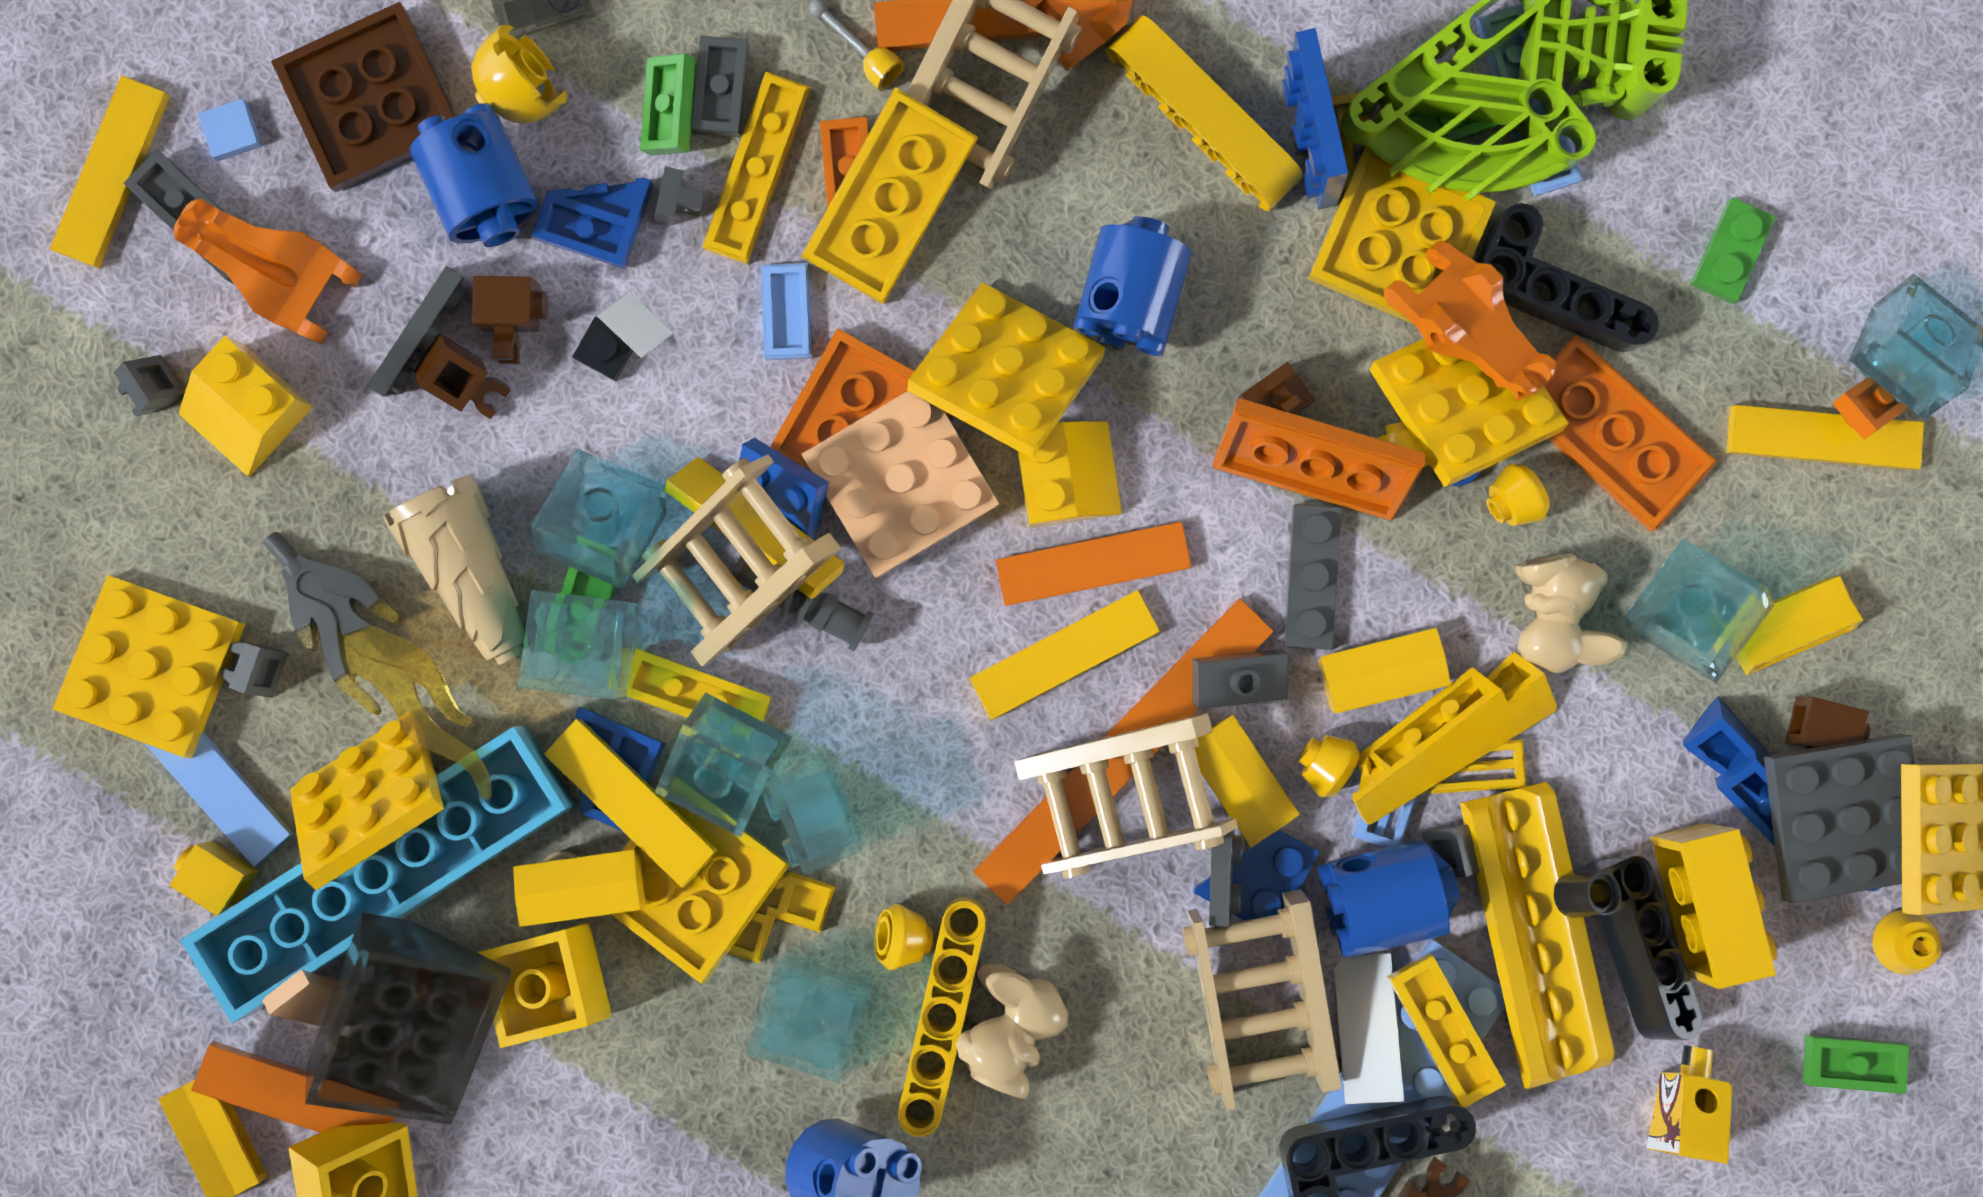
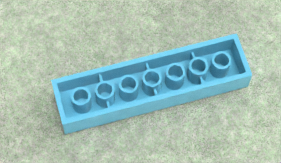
M527 725L513 726L438 774L436 778L444 806L443 810L317 891L304 880L302 864L300 863L181 939V943L230 1022L235 1023L264 1008L265 1005L262 1001L265 999L264 997L299 970L317 974L577 807V803L549 759L544 755L543 749Z

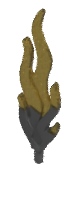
M279 532L268 535L263 544L284 567L281 573L287 585L290 617L294 630L303 646L313 652L318 651V625L326 665L334 682L341 690L360 703L367 711L378 715L382 712L380 705L359 685L356 677L359 675L371 682L389 701L401 727L412 742L425 750L445 756L461 764L472 776L483 799H490L492 790L488 771L478 753L437 725L426 712L418 697L415 683L422 685L427 690L432 701L447 719L468 728L475 726V720L459 710L435 661L422 648L412 642L375 627L363 619L356 611L354 603L355 601H360L376 616L397 625L403 623V617L392 610L375 588L361 576L341 567L315 562L302 554L298 555Z

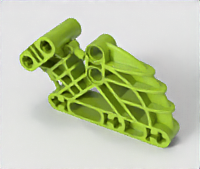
M1480 0L1358 93L1342 116L1341 131L1344 137L1351 143L1366 145L1378 157L1393 166L1388 171L1391 176L1401 171L1419 181L1431 184L1426 188L1429 194L1441 187L1469 192L1464 197L1467 201H1470L1482 192L1506 191L1542 181L1561 171L1573 168L1594 149L1596 143L1595 130L1576 104L1579 107L1600 104L1608 107L1610 112L1619 119L1634 120L1675 87L1680 77L1682 53L1675 52L1684 44V38L1677 36L1686 27L1687 0H1640L1636 5L1635 0H1587L1594 5L1588 6L1577 19L1569 20L1572 0H1519L1524 7V14L1489 39H1482L1474 35L1470 28V22L1499 0ZM1596 6L1605 10L1599 17H1595ZM1524 27L1518 79L1466 72ZM1453 47L1456 52L1449 63L1445 61L1439 65L1435 59L1442 58ZM1563 71L1570 72V84L1577 86L1586 78L1591 80V88L1578 90L1576 95L1569 96L1562 88ZM1534 98L1541 101L1546 108V115L1536 114L1529 105V99ZM1379 103L1382 110L1374 121L1370 119L1363 123L1358 116L1367 115ZM1411 113L1454 119L1437 132L1432 133L1410 120L1407 116ZM1467 120L1506 125L1481 145H1470L1445 138ZM1515 129L1525 139L1519 142L1496 145ZM1559 136L1569 137L1573 141L1575 153L1566 152L1561 147Z

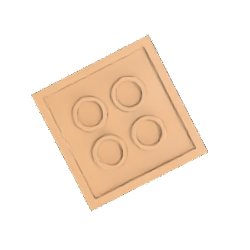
M909 391L801 454L810 470L829 482L826 496L876 579L1000 505L944 410Z

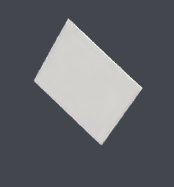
M630 292L597 315L641 358L673 334Z

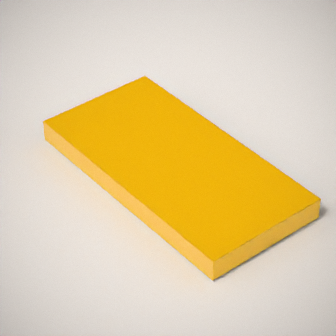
M895 87L801 257L884 305L979 137Z

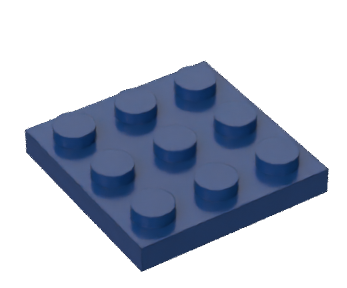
M1316 28L1296 32L1293 50L1287 51L1288 65L1284 66L1285 79H1282V89L1287 108L1296 107V124L1292 125L1297 153L1306 152V170L1302 171L1305 193L1308 199L1316 197L1318 210L1337 206L1348 175V169Z

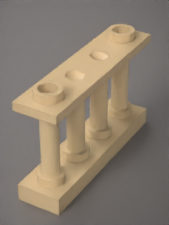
M952 0L906 93L930 107L935 95L942 97L945 93L1007 126L995 152L975 143L966 159L985 169L979 183L990 189L993 188L996 181L1004 184L1016 160L1010 154L1063 51L1068 54L1072 52L1080 37L1082 27L1077 25L1080 16L1073 8L1068 6L1060 22L1021 0ZM990 6L1052 39L1039 65L976 33V27L971 25L979 7L986 9ZM968 50L1028 82L1029 85L1017 109L954 77V71L949 69L957 51L964 53Z
M769 455L763 456L751 463L746 458H743L730 466L722 474L726 482L667 541L662 539L642 554V558L646 562L632 575L635 581L639 583L660 572L703 627L700 633L704 639L690 651L701 666L706 665L734 647L841 549L830 533L813 542L807 537L801 538L758 483L757 479L774 463ZM741 494L786 550L783 556L787 562L782 567L778 563L773 565L729 509V506ZM713 522L718 525L758 577L755 583L759 588L754 593L750 589L747 591L743 589L702 536V533ZM687 548L730 602L727 608L731 614L727 618L724 615L718 617L675 561Z
M1208 712L1031 755L1014 761L1019 780L1036 776L1038 784H1044L1062 856L1041 865L1043 874L1061 871L1063 878H1071L1091 872L1090 864L1193 842L1195 850L1208 849L1224 844L1223 836L1238 828L1236 818L1214 822L1195 752V747L1199 746L1197 738L1213 732ZM1168 745L1170 754H1176L1195 826L1173 832L1168 831L1149 759L1154 757L1152 748ZM1123 756L1125 764H1131L1149 837L1124 842L1105 770L1110 767L1108 759ZM1077 766L1080 767L1081 774H1087L1105 843L1104 847L1086 851L1080 850L1062 779L1066 778L1064 769Z
M1301 889L1282 892L1285 908L1278 909V915L1230 923L1229 927L1214 926L1205 928L1198 910H1187L1190 926L1182 927L1187 956H1196L1215 1064L1207 1066V1075L1212 1095H1221L1227 1111L1236 1109L1233 1087L1306 1073L1308 1078H1315L1323 1093L1342 1089L1311 903ZM1282 934L1283 938L1290 937L1293 955L1285 956V961L1214 975L1212 973L1209 947ZM1290 981L1291 985L1298 984L1301 1001L1293 1002V1008L1221 1021L1216 994ZM1298 1027L1299 1031L1306 1030L1308 1047L1301 1048V1054L1229 1067L1225 1040Z

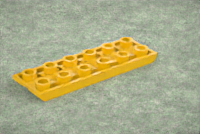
M1540 782L1460 802L1464 825H1469L1479 867V873H1476V878L1523 1087L1530 1089L1571 1075L1611 1065L1615 1053L1584 917L1570 918L1564 916L1558 910L1554 901L1553 893L1557 880L1573 871L1554 790L1547 782Z

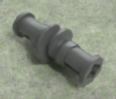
M740 556L732 574L744 590L750 589L754 593L759 588L755 583L758 577L742 556ZM796 589L778 606L782 609L778 623L784 625L793 616H796V627L799 628L804 620L808 622L810 627L820 632L823 630L850 644L848 649L855 651L874 613L867 611L866 614H863L838 601L839 598L830 593L820 592L816 597L810 599L800 590Z

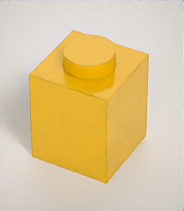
M214 841L195 844L194 846L191 845L182 852L174 865V870L177 873L169 886L218 916L242 901L260 871Z

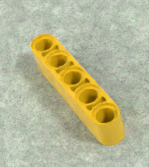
M1140 15L1106 48V53L1111 62L1115 64L1118 61L1128 71L1125 75L1147 97L1151 94L1161 103L1158 108L1180 130L1185 127L1194 136L1191 140L1213 162L1218 159L1228 169L1224 173L1246 195L1251 192L1261 202L1258 206L1262 210L1270 211L1303 178L1302 170L1294 159L1148 17Z
M959 897L952 900L943 913L898 1109V1120L901 1127L906 1133L914 1137L930 1135L938 1128L956 1060V1042L962 1033L986 929V914L983 906L977 900L970 897ZM960 908H968L977 915L978 923L969 932H960L951 924V915ZM948 956H958L965 961L967 971L958 979L947 978L941 973V961ZM942 1003L951 1006L956 1013L955 1020L947 1026L934 1024L929 1016V1011L934 1005ZM928 1051L939 1053L944 1058V1067L936 1073L924 1071L918 1063V1059L923 1053ZM923 1099L932 1105L934 1113L928 1119L917 1120L909 1114L907 1106L914 1100Z

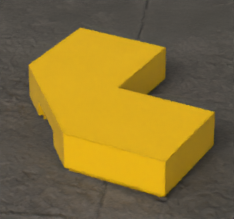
M793 871L784 874L728 954L760 964L775 918L820 933L836 886Z

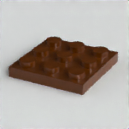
M401 2L395 3L271 61L326 182L335 193L412 158L409 148L413 141L421 135L418 125L423 120L436 115H443L446 120L456 117L410 16Z

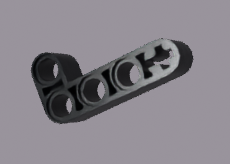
M1525 203L1514 204L1495 220L1490 228L1477 263H1495L1505 269L1507 281L1503 283V296L1507 306L1615 351H1633L1654 338L1658 332L1659 321L1657 314L1650 306L1532 257L1544 226L1542 215L1535 207ZM1507 221H1516L1522 225L1525 232L1524 239H1516L1510 235L1507 229ZM1535 281L1547 285L1551 294L1549 302L1542 301L1536 297L1533 290ZM1579 299L1586 300L1591 304L1594 310L1593 320L1585 319L1580 315L1577 307ZM1628 319L1633 321L1631 328L1638 332L1633 336L1628 334L1630 327L1623 323ZM1608 320L1612 321L1611 324L1605 326Z
M1640 856L1600 859L1560 877L1554 886L1553 893L1558 910L1564 916L1570 918L1599 916L1635 1026L1644 1038L1650 1040L1694 1039L1702 1027L1701 1009L1650 863Z
M1436 1096L1295 1126L1286 1131L1279 1143L1280 1157L1289 1197H1308L1315 1192H1322L1326 1194V1197H1340L1336 1176L1461 1150L1473 1141L1476 1134V1122L1473 1115L1455 1099L1448 1096ZM1452 1114L1457 1120L1451 1121L1450 1130L1445 1132L1440 1126L1447 1123L1446 1115ZM1421 1119H1424L1429 1126H1424ZM1399 1123H1410L1411 1132L1409 1137L1401 1143H1392L1390 1141L1392 1129ZM1349 1134H1363V1144L1358 1151L1354 1153L1342 1152L1343 1140ZM1304 1143L1316 1145V1153L1309 1162L1297 1163L1293 1161L1294 1152L1299 1145Z

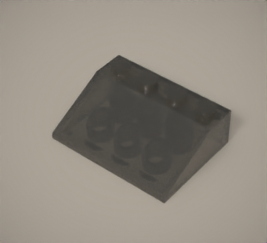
M362 912L307 1062L305 1104L452 1125L511 978V969L413 921Z

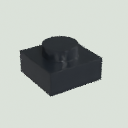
M595 316L572 358L616 382L633 350L602 320Z

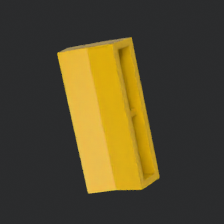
M1833 576L1727 620L1722 625L1742 669L1748 676L1855 630L1863 621V618L1851 601L1841 577Z
M1437 628L1321 656L1318 660L1329 707L1335 714L1451 685L1446 657Z
M1232 714L1211 726L1213 732L1197 738L1199 746L1195 747V752L1201 774L1231 819L1236 818L1239 831L1249 846L1253 847L1300 814Z
M635 850L513 866L515 902L519 927L637 911L646 905L641 855Z
M195 1080L158 1098L206 1197H234L268 1178L232 1104L191 1091Z

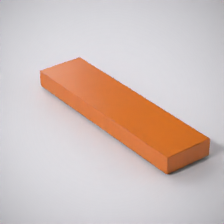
M892 0L873 2L878 48H886L892 52L929 48L952 0ZM1040 5L1036 8L1047 14ZM990 6L986 9L979 7L971 25L976 27V33L991 41L1044 36Z
M1182 522L995 559L1005 606L1191 569Z
M212 1041L209 1044L191 1089L193 1092L319 1133L336 1126L393 1123L400 1105L399 1102L216 1041Z

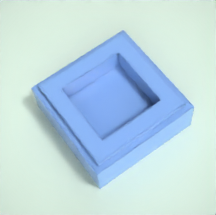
M244 99L198 113L211 156L216 161L262 147L249 105Z

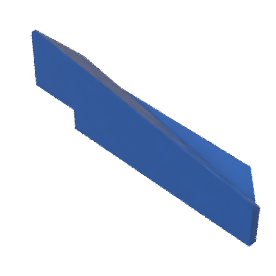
M1718 696L1708 706L1685 737L1683 746L1721 774L1715 778L1717 788L1775 846L1764 756H1770L1771 754ZM1880 888L1871 889V890H1867V891H1873V892H1875V891H1877V890L1880 889Z

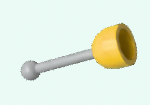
M813 0L810 3L809 11L811 15L826 21L865 58L863 69L866 78L879 91L885 90L902 73L905 63L894 52L886 48L870 50L828 11V6L824 0Z

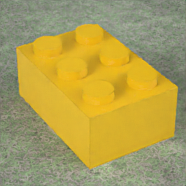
M1702 823L1650 836L1675 936L1689 977L1714 988L1722 989L1776 976L1773 960L1777 959V949L1771 934L1765 931L1761 912L1765 909V902L1759 886L1753 883L1748 865L1752 863V850L1747 838L1741 835L1740 829Z

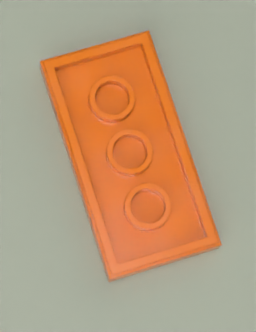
M1576 334L1553 357L1556 361L1554 376L1544 384V387L1569 423L1561 433L1548 438V440L1646 529L1653 532L1718 461Z
M1238 398L1217 447L1212 468L1393 521L1424 467L1426 453Z

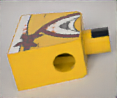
M1683 1045L1680 1073H1660L1646 1149L1692 1159L1728 1164L1732 1086L1731 1083L1711 1079L1713 1050Z

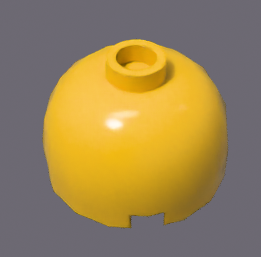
M500 25L481 43L473 59L471 69L473 82L477 89L475 97L479 104H490L496 115L498 114L510 122L526 124L541 121L566 103L567 91L565 89L562 93L558 94L545 71L556 70L545 53L532 39L524 35L518 40L508 34L515 27ZM544 82V93L541 94L537 87Z

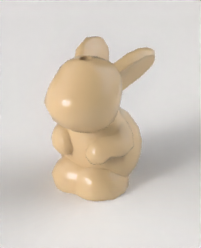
M1575 554L1548 556L1515 565L1516 573L1522 582L1532 586V592L1524 596L1525 605L1537 614V617L1519 636L1517 648L1524 660L1539 666L1548 673H1561L1578 663L1591 666L1603 665L1619 659L1625 654L1627 642L1623 638L1601 630L1582 629L1579 625L1580 619L1593 607L1600 592L1608 582L1607 573L1595 563H1588L1576 558Z
M982 964L976 970V978L985 991L1005 1005V1014L997 1018L985 1020L970 1030L961 1033L956 1042L959 1059L964 1061L971 1072L970 1076L974 1080L1002 1093L1026 1099L1030 1086L1029 1079L1023 1071L1026 1066H1036L1040 1059L1037 1048L1034 1046L1035 1041L1060 1034L1068 1026L1069 1011L1053 983L1044 979H1027L1019 975L1015 970L1002 964Z

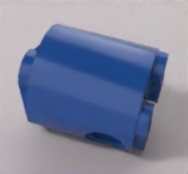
M488 103L474 105L463 114L447 120L443 115H436L423 120L418 125L421 135L413 141L409 148L410 155L449 240L457 244L482 241L485 247H495L517 237L520 233L517 225L523 223L538 209V200L500 117L493 112L491 105Z
M1135 216L1132 220L1122 225L1108 224L1101 226L1073 329L1082 334L1097 336L1096 342L1102 346L1111 344L1113 349L1123 350L1126 342L1137 345L1136 349L1140 352L1154 356H1163L1192 251L1180 241L1167 236L1169 226L1166 223L1149 217Z
M1424 840L1341 858L1317 866L1324 894L1328 893L1331 907L1325 909L1327 919H1330V931L1332 936H1337L1343 958L1438 938L1450 933L1449 918L1456 903L1460 902L1458 883L1451 865Z
M839 1118L825 1119L806 1128L793 1143L786 1161L785 1182L790 1197H918L922 1164L920 1158L916 1154L911 1153L900 1142Z

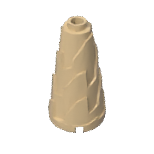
M471 474L453 480L454 486L448 489L441 485L390 510L388 514L383 515V518L405 556L410 555L432 591L437 590L461 631H467L486 661L494 657L499 666L525 653L521 644L528 641L516 609V606L519 605L500 561L503 558L487 519L490 517L481 491Z

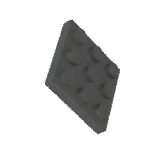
M1895 734L1764 756L1782 900L1789 903H1797L1902 884L1901 764H1915L1911 735Z

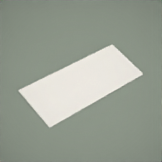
M1391 953L1342 957L1334 969L1345 1104L1404 1102L1395 994L1387 978L1388 975L1393 973Z

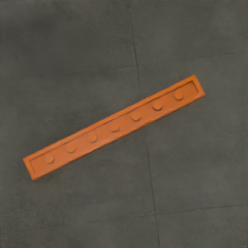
M1240 598L1237 599L1104 737L1191 717L1198 710V708L1192 705V658L1254 652L1274 631ZM1161 747L1152 748L1153 755H1154ZM1123 756L1108 759L1110 767L1105 769L1112 797L1133 777L1131 764H1125ZM1079 766L1074 767L1066 775V778L1062 779L1076 834L1097 814L1087 774H1081ZM1047 796L973 870L1006 905L1042 870V864L1051 861L1061 851Z

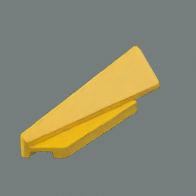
M1515 651L1487 678L1472 667L1453 681L1450 686L1445 687L1360 752L1358 768L1361 773L1359 790L1357 793H1353L1352 800L1361 818L1368 825L1373 824L1553 714L1557 709V704L1545 673L1524 660Z

